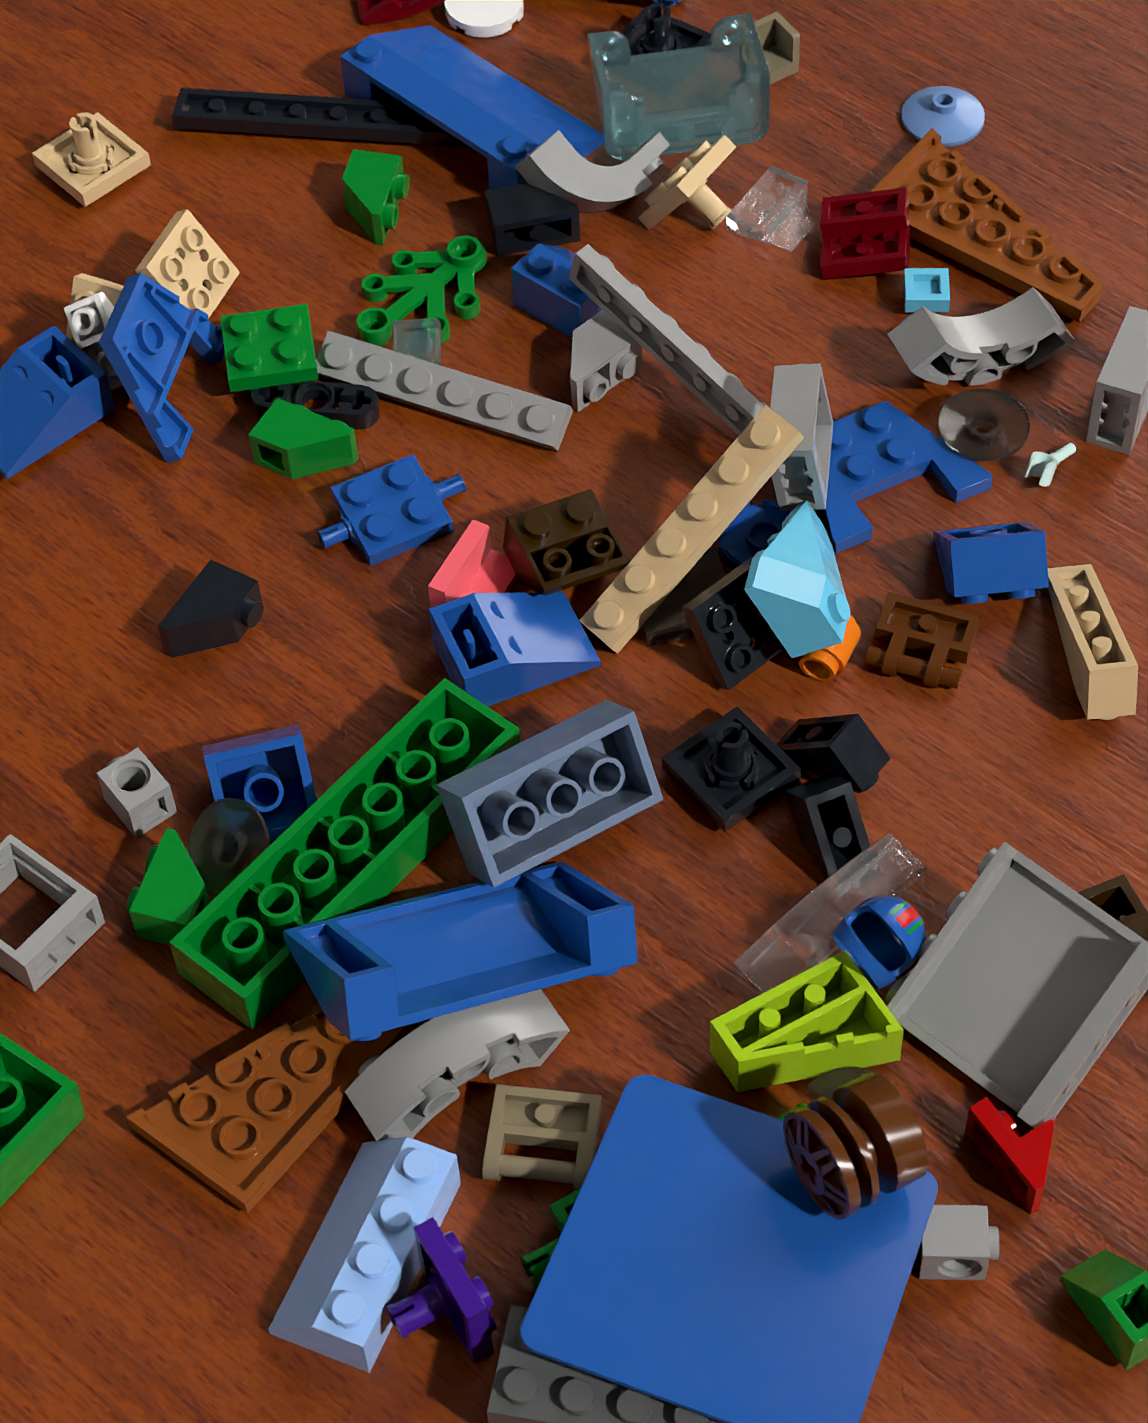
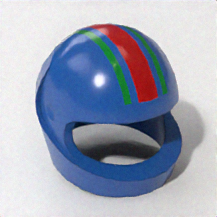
M890 895L876 896L863 901L846 914L831 933L840 949L847 951L869 983L877 990L897 981L916 966L919 962L917 958L921 945L927 939L926 927L918 911L905 900Z

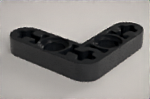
M306 381L251 390L253 410L259 419L262 418L273 404V402H270L273 394L272 388L278 390L279 396L275 397L273 402L279 398L294 405L304 406L307 401L313 398L324 399L327 403L323 407L309 410L331 420H340L349 427L354 428V430L369 428L380 417L378 395L375 390L364 385ZM336 402L339 404V409H336ZM358 405H362L360 410H356Z

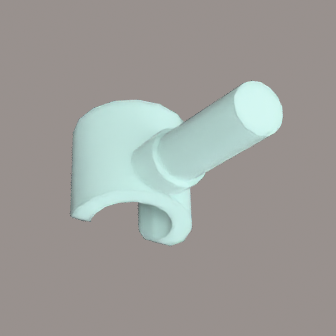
M1068 443L1051 454L1038 451L1033 452L1024 477H1039L1040 486H1049L1057 465L1075 453L1076 446L1073 443Z

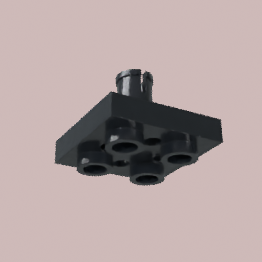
M651 4L648 7L646 6L602 52V65L668 94H672L714 48V34L671 17V9L667 5L663 13V4Z
M754 556L682 607L717 687L726 690L733 688L785 649L762 615L759 617V610L744 590ZM752 638L755 639V646L753 648L750 647L753 644Z
M738 706L662 757V769L724 832L801 780V768ZM715 782L719 784L714 788L707 786L708 784L714 785ZM743 784L746 788L752 786V789L746 791L743 790L741 786Z

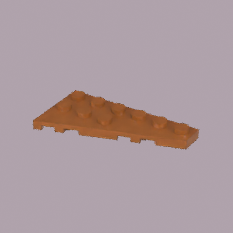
M933 128L870 191L907 187L911 239L1021 294L1034 287L1052 305L1055 311L1079 323L1103 297L1105 284L1071 253H1062L1051 243L1052 236L1042 227L1035 229L1025 220L1026 213L985 175H976L965 165L966 158L957 150L949 151L941 143V136Z
M318 1003L312 1007V1013L291 1026L286 1022L216 1063V1068L213 1072L189 1086L184 1082L168 1092L169 1097L146 1111L140 1108L126 1116L127 1123L130 1128L248 1214L350 1101L345 1091L359 1076L358 1071L362 1064L374 1056L382 1055L395 1043L411 1033L420 1022L383 1031L381 1036L374 1040H349L329 1023Z

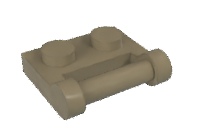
M496 1084L483 1160V1179L500 1181L501 1176L570 1183L573 1184L574 1190L580 1189L595 1157L602 1111V1095ZM505 1143L577 1151L576 1162L504 1154Z

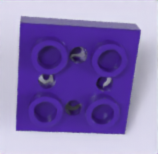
M432 1217L413 1227L422 1275L428 1286L394 1304L387 1305L386 1310L394 1328L398 1327L396 1330L401 1339L408 1337L414 1331L446 1315L475 1364L494 1353L491 1332L496 1330L497 1327L489 1310L494 1306L493 1301L481 1278L476 1276L470 1280L462 1265L467 1259L455 1234L452 1231L443 1234L436 1220Z

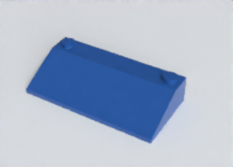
M431 25L369 35L340 56L345 94L354 99L386 101L395 97L487 158L489 189L528 183L515 166L558 130L583 158H586L605 143V136Z
M563 861L529 869L495 888L483 881L283 930L284 941L329 1023L349 1040L355 1041L374 1040L380 1037L383 1031L587 976H611L616 974L621 967L638 963L634 905Z

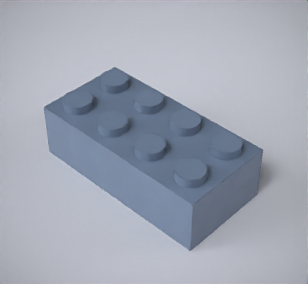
M605 700L436 785L468 873L493 888L664 800L635 711L609 700Z

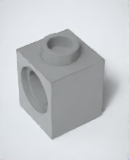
M138 747L124 756L113 759L105 768L96 773L104 800L135 838L140 837L177 813L169 783Z
M933 1205L918 1249L919 1279L986 1280L989 1261L999 1259L998 1226H989L988 1206Z

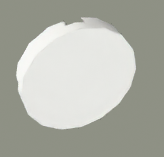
M445 0V16L450 26L456 30V26L464 29L466 35L472 37H493L511 30L512 23L516 22L517 19L519 23L523 17L524 0Z

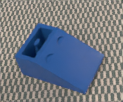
M55 325L17 348L0 369V473L6 479H9L116 409L107 373Z
M537 592L472 593L429 609L433 644L452 683L487 707L601 666V661L564 592H555L546 596Z

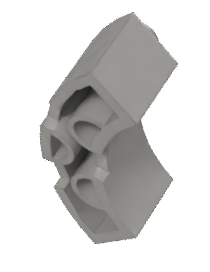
M1034 287L1003 306L972 316H943L922 306L915 313L905 317L896 328L888 333V336L910 371L924 380L940 385H947L949 380H965L968 386L1001 379L1003 370L1023 365L1026 370L1032 369L1076 342L1052 305Z
M541 989L435 1017L403 1037L382 1055L374 1056L363 1063L358 1071L359 1076L345 1093L376 1140L399 1137L414 1138L433 1117L459 1098L460 1092L457 1087L484 1072L492 1080L512 1071L541 1066L570 1032V1029Z

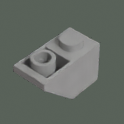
M603 310L573 330L570 382L572 408L577 412L590 403L599 401L608 390L622 380L631 378L642 367V346Z

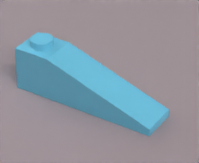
M805 500L799 502L782 522L781 532L771 535L767 540L769 546L765 550L757 552L752 558L744 588L791 658L842 643L847 620L850 618V607L844 592L830 535L809 502Z

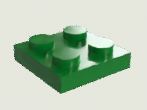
M308 304L220 316L230 392L319 380Z

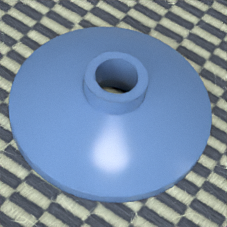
M934 86L914 93L904 103L901 115L905 130L914 139L920 141L933 128L941 136V143L945 147L958 146L975 138L982 130L985 118L981 103L973 95L962 89L949 86Z

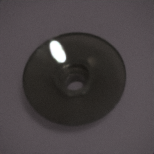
M972 389L955 395L944 404L939 414L938 430L944 443L960 456L977 461H996L1013 455L1023 447L1029 435L1030 420L1024 407L1013 397L991 389Z
M235 798L218 800L209 805L200 814L191 831L188 854L202 877L209 895L217 897L270 846L266 822L261 813L252 804Z

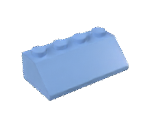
M410 1137L364 1142L268 1329L269 1334L370 1373L393 1326L386 1306L407 1297L421 1268L413 1227L434 1217L440 1227L461 1185L457 1155Z

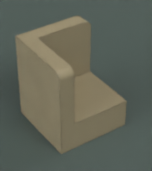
M777 11L743 28L742 64L764 87L799 72L800 34Z

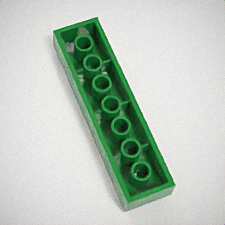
M444 678L169 942L178 974L253 1030L305 978L284 941L283 930L375 908L453 831L436 785L519 744V728Z

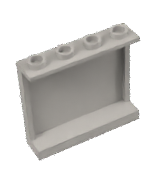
M1004 841L999 849L993 848L984 856L977 868V874L980 876L968 893L962 891L955 897L946 913L949 920L938 935L931 934L922 943L917 958L919 962L907 978L902 976L893 984L886 995L885 1001L888 1003V1009L902 1027L1018 1113V1117L1033 1128H1036L1049 1119L1056 1118L1148 990V942Z

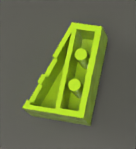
M844 950L710 1021V1053L736 1091L741 1092L900 1061L904 1029L847 951Z

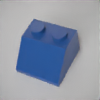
M538 243L511 268L513 303L516 307L573 338V330L602 311V309L569 279L576 253L569 249Z
M1024 521L933 531L946 592L953 597H960V603L974 604L989 601L988 594L1006 592L1009 599L1030 598L1035 596V589L1049 588L1045 531Z
M299 725L202 746L226 851L276 840L317 801Z

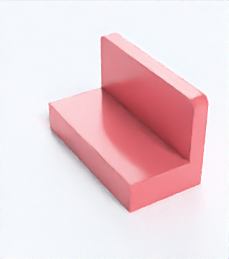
M476 520L471 521L428 585L431 608L472 593L509 592L518 577L507 555L491 549L489 525Z

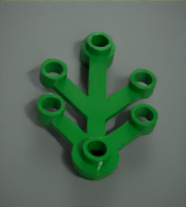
M463 235L452 239L444 251L413 252L410 250H400L392 256L394 275L383 276L373 273L365 276L361 282L364 299L369 302H381L387 298L388 293L392 292L407 293L386 310L376 307L363 310L356 319L360 340L380 347L384 346L392 336V328L427 300L428 318L423 323L425 339L432 344L446 342L450 338L451 333L449 320L445 317L444 286L456 276L459 293L453 299L456 316L464 320L477 317L480 313V300L478 294L475 293L474 273L480 271L485 266L487 260L486 251L479 240L472 236ZM438 267L432 273L417 274L418 268Z

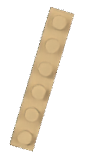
M765 405L579 621L618 654L805 437L795 427Z

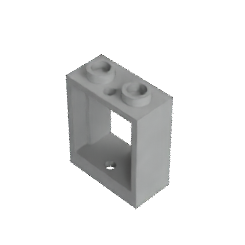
M1129 306L1097 379L1086 443L1130 455L1148 413V311Z
M821 363L775 366L770 408L805 437L771 476L779 510L792 511L799 502L805 500L809 502L813 510L826 509L834 423Z
M9 834L0 843V894L16 878L22 876L62 905L17 950H14L0 939V967L33 992H36L105 923V919L95 894Z

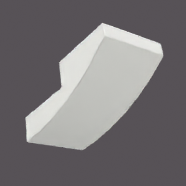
M98 292L64 307L76 346L81 350L88 349L91 359L107 373L110 388L114 390L123 385L99 344L114 307L104 292Z

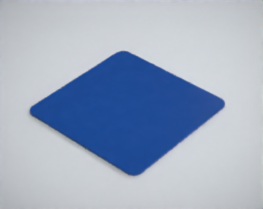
M636 1076L625 1086L521 1325V1340L524 1346L535 1354L723 1423H859L937 1197V1181L930 1172L926 1171L924 1177L896 1192L885 1194L880 1191L875 1203L863 1208L859 1207L858 1212L837 1220L827 1215L815 1203L801 1183L791 1163L784 1142L783 1120L655 1076Z

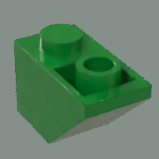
M353 149L342 177L346 210L376 245L384 246L389 230L395 229L399 217L398 205L401 199L405 200L408 196L410 178L408 174H404L402 156Z
M279 398L273 402L248 434L254 464L289 479L301 478L354 465L358 460L354 428L349 427L340 420H331L311 412L302 405H294Z
M166 828L159 845H153L148 853L146 874L140 887L135 886L129 895L127 914L131 916L138 938L170 945L169 942L210 902L205 883L176 830Z
M1105 1249L1060 1275L1059 1281L1126 1371L1148 1358L1147 1270Z

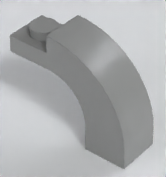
M558 130L538 145L515 168L530 185L577 204L580 212H600L618 207L649 188L653 183L647 176L663 163L659 155L670 144L659 132L642 143L619 165L601 166L583 158Z

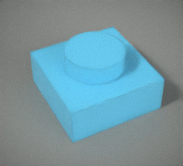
M904 268L905 312H916L922 306L932 312H949L950 289L948 268Z

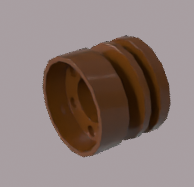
M869 1072L835 1089L831 1100L821 1097L808 1103V1107H801L785 1115L783 1134L791 1163L801 1183L815 1203L827 1215L837 1220L858 1212L859 1207L863 1208L875 1203L880 1191L885 1194L893 1193L924 1177L928 1169L926 1143L911 1108L899 1091L884 1076L877 1073Z

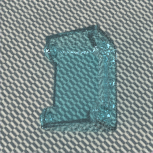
M751 13L727 16L716 22L711 31L710 46L631 56L628 40L621 33L606 31L588 34V51L602 135L606 150L611 157L625 160L642 143L659 132L670 144L660 155L695 151L706 140L712 146L724 135L734 145L749 144L758 141L767 133L770 124V72Z

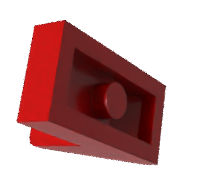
M985 1097L969 1107L965 1133L1027 1211L1032 1214L1040 1208L1055 1119H1049L1019 1138L1018 1128L1011 1116L1004 1110L998 1111L990 1100Z

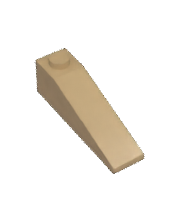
M1092 564L1048 568V591L1074 688L1087 720H1111L1119 716L1136 715L1138 664Z

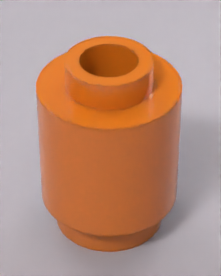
M850 615L849 620H847L842 643L800 656L799 667L807 676L820 682H830L835 676L843 672L861 637L860 627L857 625L854 617Z

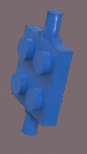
M414 454L331 487V496L341 514V522L323 530H318L319 541L322 547L326 549L329 546L349 539L361 549L369 565H375L452 533L453 521L443 505V500L461 492H466L465 482L459 473L438 483L433 482L432 479L425 475Z

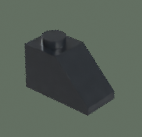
M528 183L485 190L487 223L497 257L531 251L538 243L558 246L580 241L579 209L577 204Z
M210 560L158 625L164 653L173 658L238 642L249 628L257 625L263 614L264 606L258 580Z
M859 714L798 719L776 744L801 768V775L813 780L830 773L850 781L855 793H862L871 788L879 779L878 773L891 759Z
M829 773L785 790L799 837L831 892H838L879 875L850 781Z

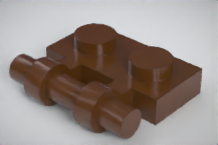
M889 592L877 621L874 639L887 642L889 646L885 650L869 645L865 656V664L882 668L883 674L894 677L901 673L923 679L924 685L938 688L942 684L958 689L963 670L945 665L948 659L967 664L980 627L981 616ZM906 648L931 654L929 661L904 655Z

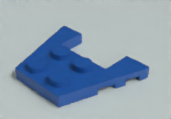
M139 273L127 277L99 344L163 458L170 463L182 460L194 429L166 400L167 394L189 343L208 364L222 361L225 355L221 324L216 326L208 321L209 315L198 308L190 310L179 303V296L144 274Z
M887 401L833 422L826 509H822L825 523L828 524L835 554L872 539L873 527L855 503L929 471L935 475L955 503L991 489L993 476L990 472Z

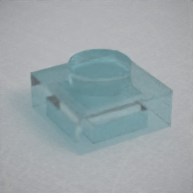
M437 318L394 321V351L441 365V322Z

